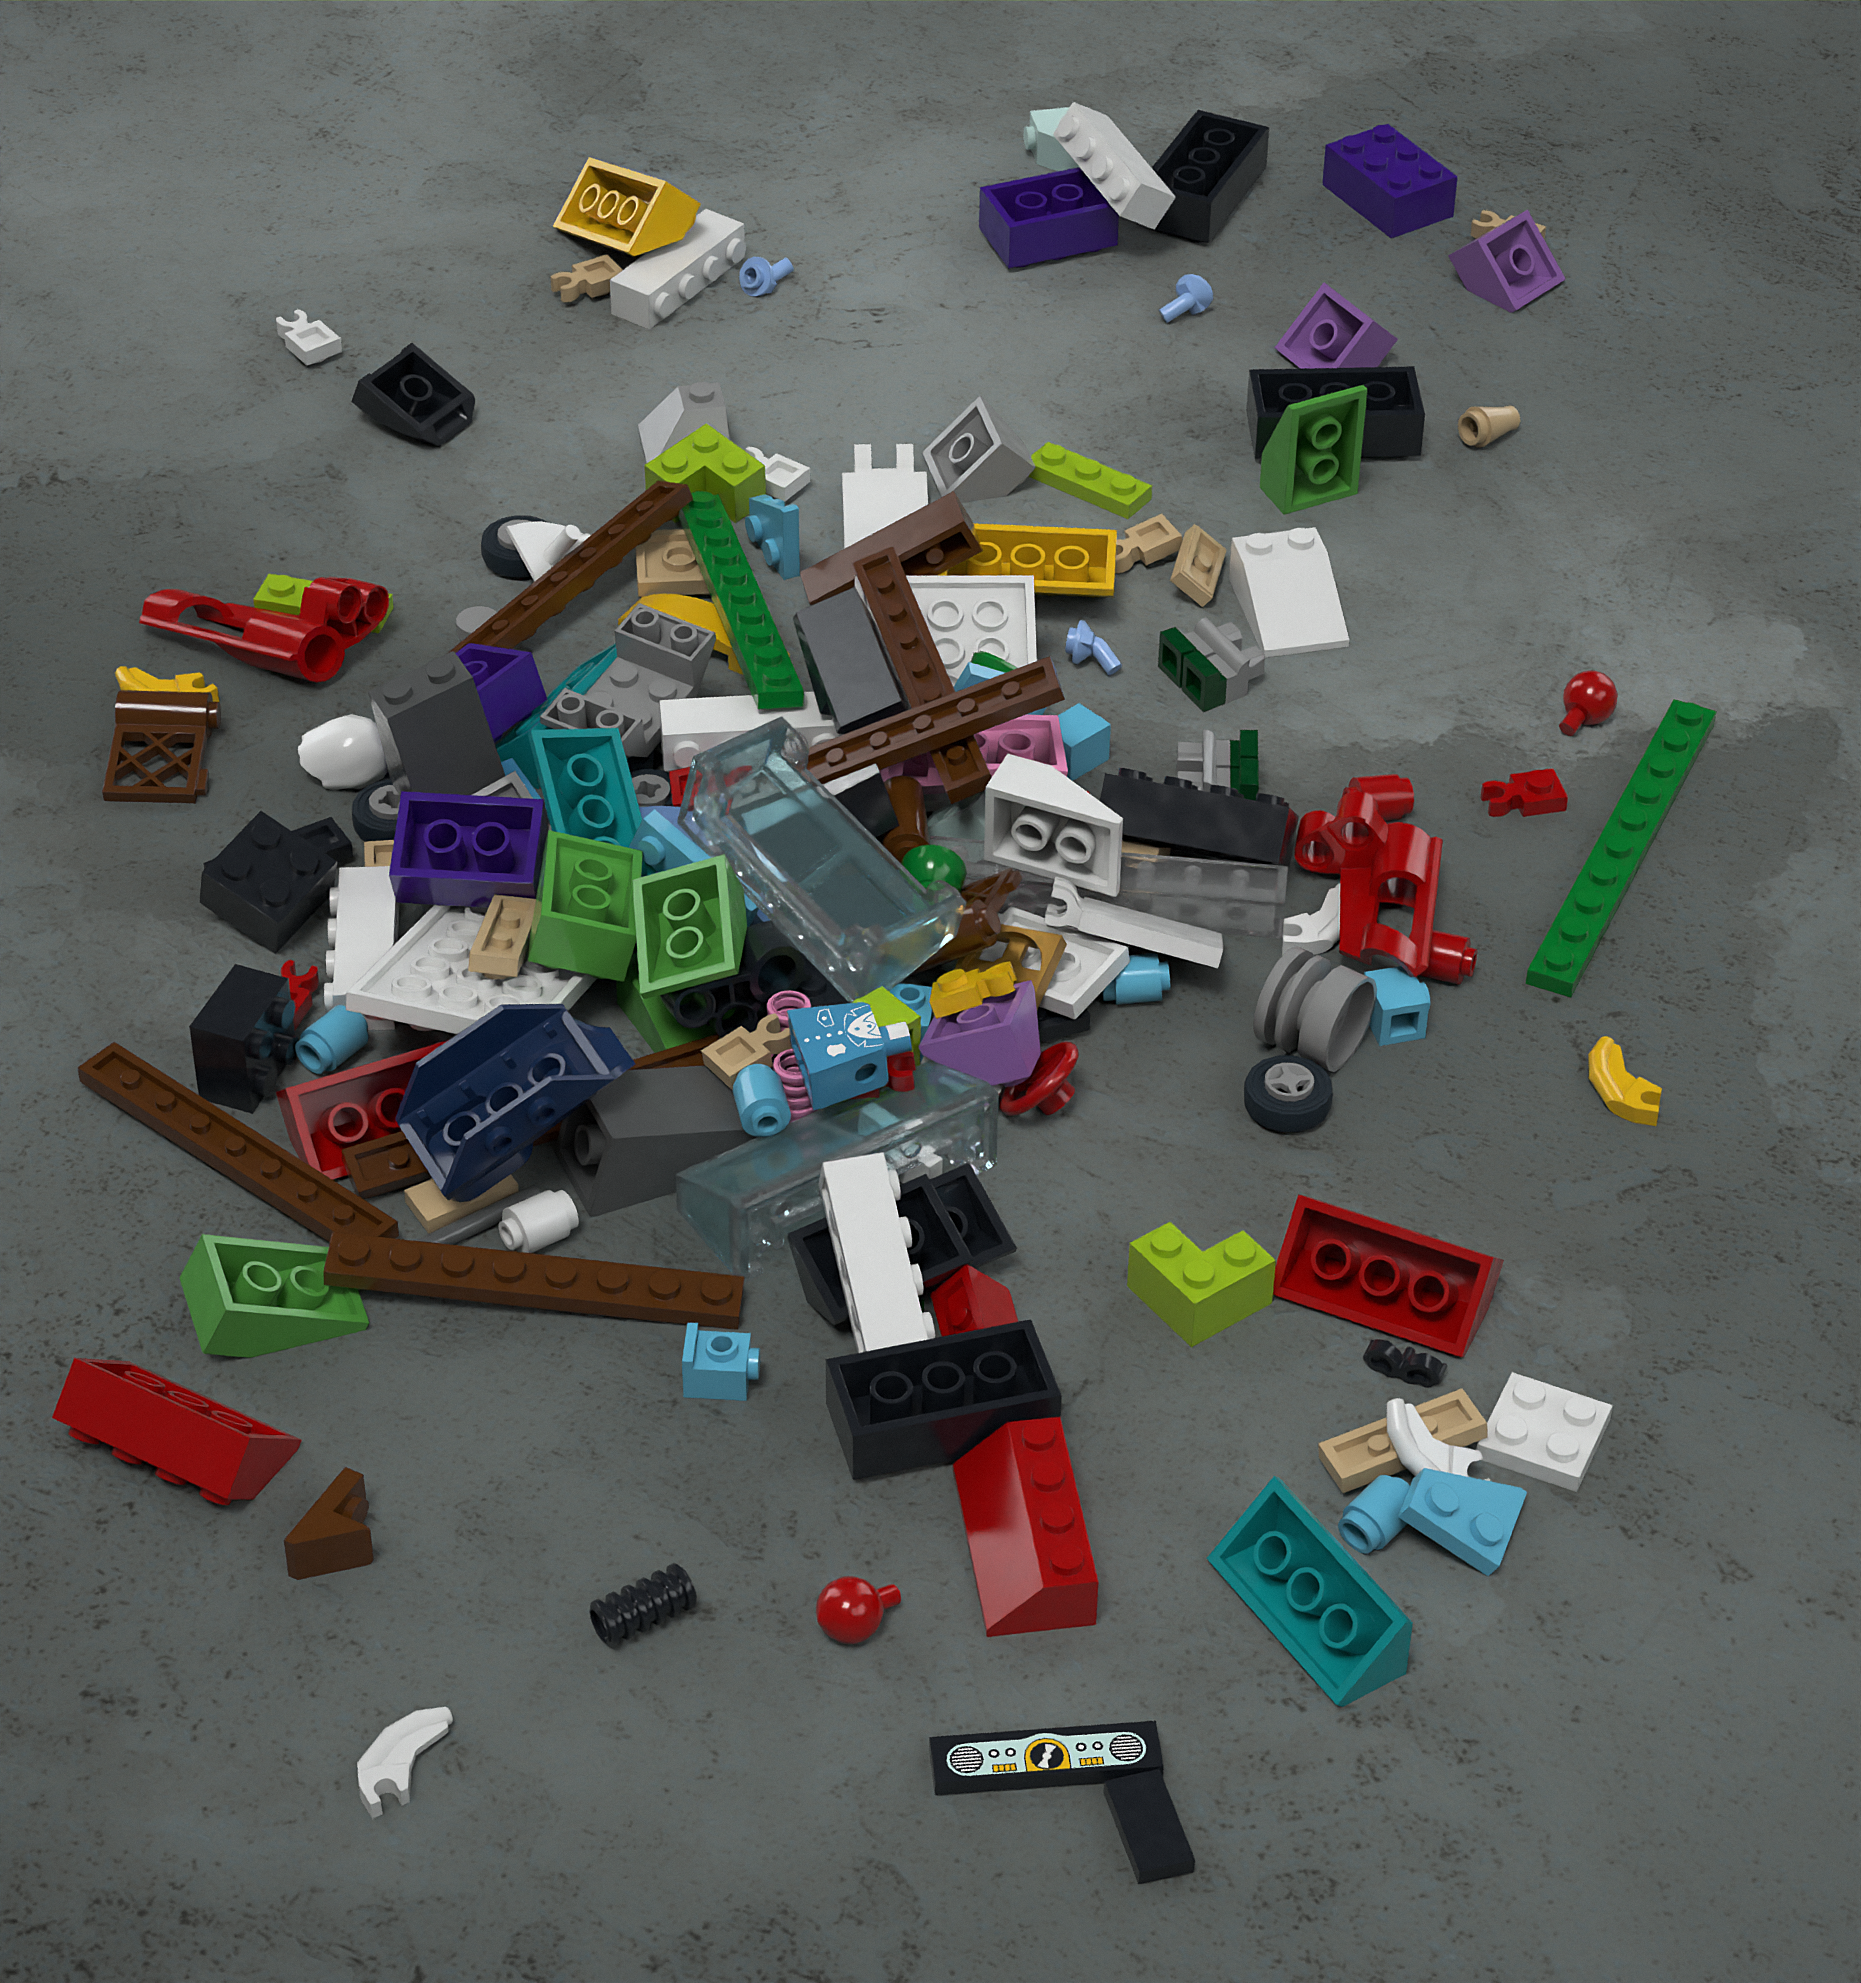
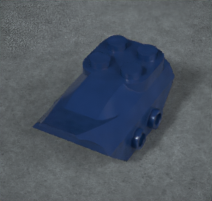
M501 1004L416 1062L395 1120L444 1197L448 1201L468 1202L479 1197L522 1167L531 1156L533 1142L636 1064L610 1027H597L573 1018L563 1004Z

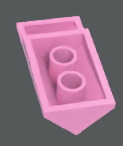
M1026 714L974 734L991 777L1007 753L1051 765L1066 777L1068 775L1058 715ZM930 751L879 770L883 782L894 776H910L918 780L922 785L924 794L947 793Z

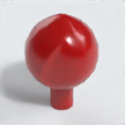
M1594 670L1583 671L1576 674L1566 684L1563 693V703L1567 715L1559 724V728L1564 734L1573 736L1582 724H1599L1613 714L1617 706L1618 693L1615 684L1609 676Z
M843 1576L829 1582L819 1594L815 1610L817 1622L823 1632L837 1642L843 1644L863 1642L875 1634L882 1622L884 1610L900 1604L901 1593L895 1584L876 1589L867 1580L855 1576Z

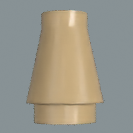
M1513 406L1470 407L1459 418L1458 432L1461 439L1467 445L1481 448L1507 432L1517 429L1520 424V415Z

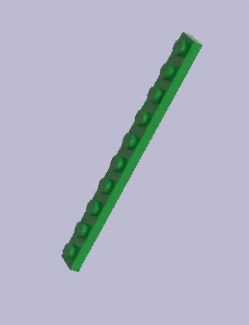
M706 491L692 492L693 500L679 510L678 517L757 709L803 707L804 689L719 494L713 495Z
M1673 699L1527 970V985L1572 997L1711 733L1717 711L1700 707L1695 703Z

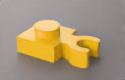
M1010 961L997 964L981 973L979 968L964 972L962 969L952 970L940 976L937 982L933 983L929 1003L936 1019L982 1005L984 998L1003 996L1015 991L1013 982L1017 981V977Z

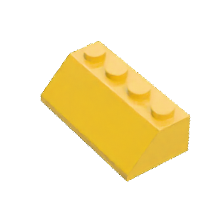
M589 157L553 227L588 241L637 256L682 240L686 232L694 225L696 213L701 203L664 180Z
M973 523L983 552L938 575H1034V594L1114 598L1117 530Z

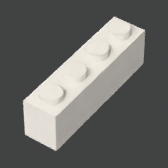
M1073 102L1065 116L1061 118L1058 127L1053 133L1054 137L1119 216L1155 229L1175 199V195L1107 115Z
M708 209L702 211L696 216L694 225L686 232L682 240L648 251L610 280L611 314L649 330L745 258L744 223Z
M804 692L803 707L757 709L752 695L659 700L664 771L682 769L713 761L716 768H724L735 760H746L748 766L765 765L844 735L836 732L832 716L820 714L814 692Z
M390 866L339 868L338 887H330L331 916L337 915V918L328 919L329 947H335V950L326 951L327 979H333V983L324 984L326 1012H329L337 1005L346 1006V992L398 942L400 903H396L389 878ZM365 1018L368 1030L395 1029V1021L393 1020L374 1021Z
M884 1152L822 1162L819 1188L857 1352H866L935 1338L930 1312L922 1313L918 1298L919 1295H923V1280L918 1264L910 1265L907 1248L912 1247L909 1221L906 1216L899 1217L895 1201L900 1200L901 1192L896 1170L887 1169Z

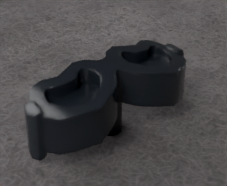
M1382 1339L1371 1340L1363 1355V1360L1367 1362L1370 1369L1380 1371L1390 1378L1401 1377L1408 1384H1420L1426 1388L1439 1384L1447 1368L1446 1363H1442L1439 1359L1428 1353L1415 1354V1349L1412 1347H1406L1402 1355L1401 1351L1390 1341Z

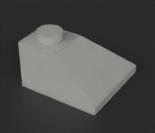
M697 382L692 385L678 386L638 424V433L646 464L706 423L730 440L726 406L719 382Z
M981 396L922 452L941 497L954 491L961 503L1007 496L1017 485L1023 483L1036 468L1024 442Z

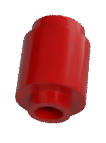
M1397 774L1353 777L1349 782V786L1345 787L1342 796L1354 791L1370 794L1376 799L1379 805V814L1385 821L1401 819L1403 814H1410L1414 807V791L1411 781L1407 777L1400 778Z
M1433 930L1429 965L1418 976L1461 984L1464 976L1472 977L1478 951L1475 948H1470L1471 940L1469 937Z

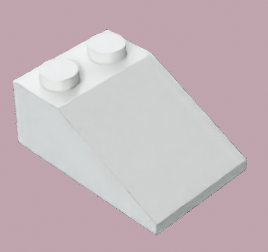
M1315 527L1295 528L1290 531L1266 534L1254 533L1249 536L1232 538L1229 581L1265 658L1349 647V636L1328 552Z
M1007 753L986 785L984 860L1054 880L1055 877L1063 878L1072 882L1075 886L1114 897L1117 896L1120 889L1123 818L1053 766Z

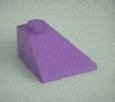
M1528 210L1448 255L1467 291L1510 313L1566 279Z
M1323 283L1275 346V349L1300 369L1378 367L1398 339L1326 283Z
M1032 981L1014 984L1015 991L1009 994L984 998L982 1005L938 1019L934 1016L919 1044L921 1054L983 1087L1001 1083L1003 1086L1010 1087L1024 1082L1031 1076L1041 1054L1035 988Z

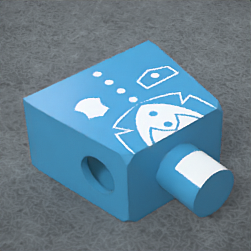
M864 1002L799 1008L787 1011L791 1049L801 1072L813 1110L822 1109L885 1086L889 1081L887 1056L912 1050L906 1022L878 1027L870 1005Z

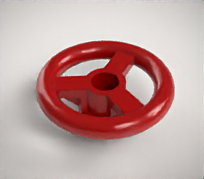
M1061 1042L1041 1052L1031 1076L1018 1085L1005 1088L1000 1099V1109L1002 1112L1009 1116H1015L1038 1106L1048 1116L1061 1109L1075 1092V1088L1066 1078L1077 1063L1079 1057L1077 1046L1071 1042ZM1025 1090V1096L1017 1099L1020 1092Z

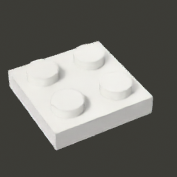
M1512 1372L1487 1422L1488 1438L1478 1441L1476 1450L1481 1451L1482 1461L1577 1492L1610 1422L1613 1405Z

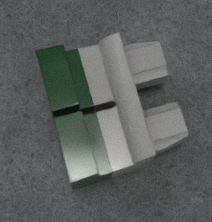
M1205 617L1196 624L1193 632L1182 634L1176 627L1160 632L1158 667L1179 688H1182V692L1203 713L1247 695L1248 680L1264 674V653L1257 646L1242 650L1240 630L1232 622L1216 627Z
M1203 729L1202 743L1178 742L1177 778L1190 780L1193 782L1192 785L1198 786V790L1210 792L1211 785L1234 788L1239 790V794L1244 795L1243 799L1255 801L1259 791L1258 730H1240L1239 740H1216L1213 732Z

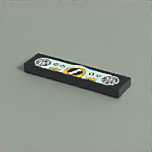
M1156 1721L929 1737V1754L935 1795L1104 1783L1106 1780L1160 1769L1163 1777L1164 1764Z

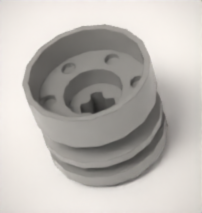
M1295 946L1284 953L1267 977L1254 1013L1253 1030L1255 1037L1268 1044H1276L1277 1048L1289 1053L1298 1048L1300 1057L1311 1060L1329 1071L1336 1072L1343 1068L1354 1055L1370 1024L1376 1003L1377 987L1375 980L1342 965L1332 970L1330 960L1319 955L1314 956L1312 952Z

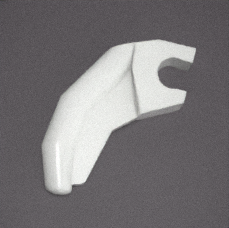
M1340 883L1335 888L1329 889L1321 910L1311 915L1303 913L1284 919L1282 955L1295 946L1312 952L1313 955L1321 954L1328 951L1340 939Z
M1395 1398L1387 1402L1388 1436L1401 1464L1414 1476L1424 1468L1468 1477L1467 1468L1469 1464L1483 1459L1481 1451L1454 1445L1449 1446L1433 1438L1414 1405L1404 1404V1400L1401 1398Z
M447 1707L416 1710L384 1728L357 1762L361 1801L372 1819L382 1815L381 1800L379 1798L381 1794H395L401 1805L410 1802L411 1770L416 1755L448 1733V1725L452 1723L453 1717Z

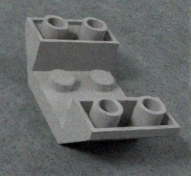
M638 603L614 631L617 658L585 695L564 688L540 716L541 724L553 729L618 728L626 756L648 757L661 741L659 700L697 697L716 641V633Z

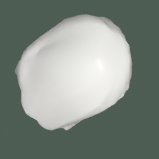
M350 714L329 720L306 732L302 736L301 745L298 746L300 765L312 776L320 779L325 789L334 791L348 788L362 789L383 779L387 773V764L377 725L366 717Z

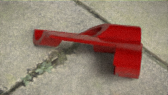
M319 577L310 584L309 588H304L300 615H294L234 603L224 604L218 599L179 589H163L151 594L144 600L139 623L212 641L229 655L248 665L318 683L327 681L335 676L342 666L345 649L363 640L384 619L389 608V594L385 587L352 578ZM193 606L197 617L243 628L244 632L241 638L178 622V619L186 608Z
M1359 791L1350 792L1341 797L1338 802L1336 817L1329 812L1318 810L1308 812L1300 819L1294 857L1297 863L1306 870L1341 874L1340 954L1371 965L1373 955L1385 956L1401 965L1410 977H1417L1429 965L1443 840L1439 837L1431 838L1422 829L1412 824L1402 822L1387 824L1379 814V805L1376 799L1370 794ZM1380 902L1402 904L1414 908L1411 939L1387 925L1377 923Z

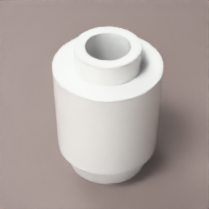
M546 1190L505 1208L502 1212V1221L499 1222V1233L508 1249L532 1253L568 1237L570 1230L576 1228L579 1224L578 1213L572 1199L565 1191L553 1192Z

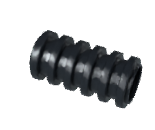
M672 1563L666 1567V1573L658 1570L651 1574V1580L645 1577L637 1580L635 1588L628 1584L621 1588L620 1595L611 1592L606 1595L605 1602L600 1599L592 1601L589 1614L599 1638L603 1643L614 1647L620 1643V1637L628 1640L635 1636V1630L641 1633L649 1630L651 1622L658 1626L665 1622L666 1615L674 1618L681 1614V1608L686 1611L695 1608L697 1596L687 1572L678 1564Z

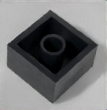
M260 811L202 871L199 903L276 954L329 898L330 887H334L337 861L263 811Z
M237 964L232 967L189 1026L199 1096L211 1103L253 1114L263 1098L271 1095L281 1072L286 1065H291L297 1057L295 1045L299 1039L295 1036L293 1022L295 1003L291 1000L288 978Z

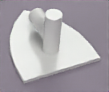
M542 521L520 523L505 528L534 582L591 536L588 533H581L574 525L565 527Z

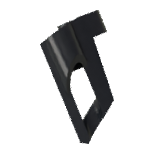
M756 914L750 926L747 927L738 974L662 994L660 999L670 1014L683 1027L692 1029L706 1024L711 1026L718 1036L722 1038L741 1026L749 1033L755 1031L758 1024L757 1011L761 1003H768L769 998L778 992L795 991L801 981H809L813 975L806 969L804 959L799 950L772 921L763 922ZM695 992L689 1002L680 1005L684 996ZM736 1008L731 1017L722 1020L727 1011Z

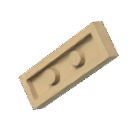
M494 894L469 953V972L482 973L483 976L490 979H505L509 976H518L529 948L536 899Z
M1462 1388L1415 1406L1432 1437L1449 1446L1464 1447L1488 1438L1486 1420ZM1387 1417L1318 1443L1319 1459L1342 1493L1369 1484L1380 1475L1389 1476L1407 1469L1401 1464L1388 1436Z

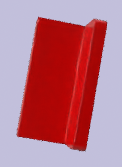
M968 1264L963 1266L930 1294L941 1336L1018 1322L1009 1289Z

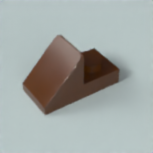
M345 1467L284 1539L289 1577L301 1580L363 1567L373 1562L371 1531L369 1527L363 1524L369 1509L363 1474Z

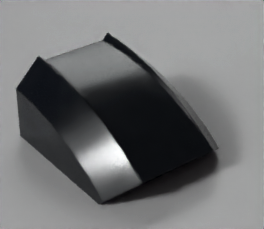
M412 342L403 348L400 354L375 372L369 373L360 379L351 402L378 422L408 437L424 443L441 446L471 423L476 399L472 392Z

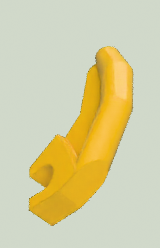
M120 666L115 671V676L121 690L210 692L213 702H219L218 687L214 684L205 687L204 675L200 672L175 675V680L158 679L135 667L128 669L126 666Z
M1601 1037L1588 1054L1589 1080L1612 1113L1633 1123L1656 1126L1662 1088L1640 1076L1636 1079L1625 1069L1621 1047L1614 1044V1040L1611 1037Z

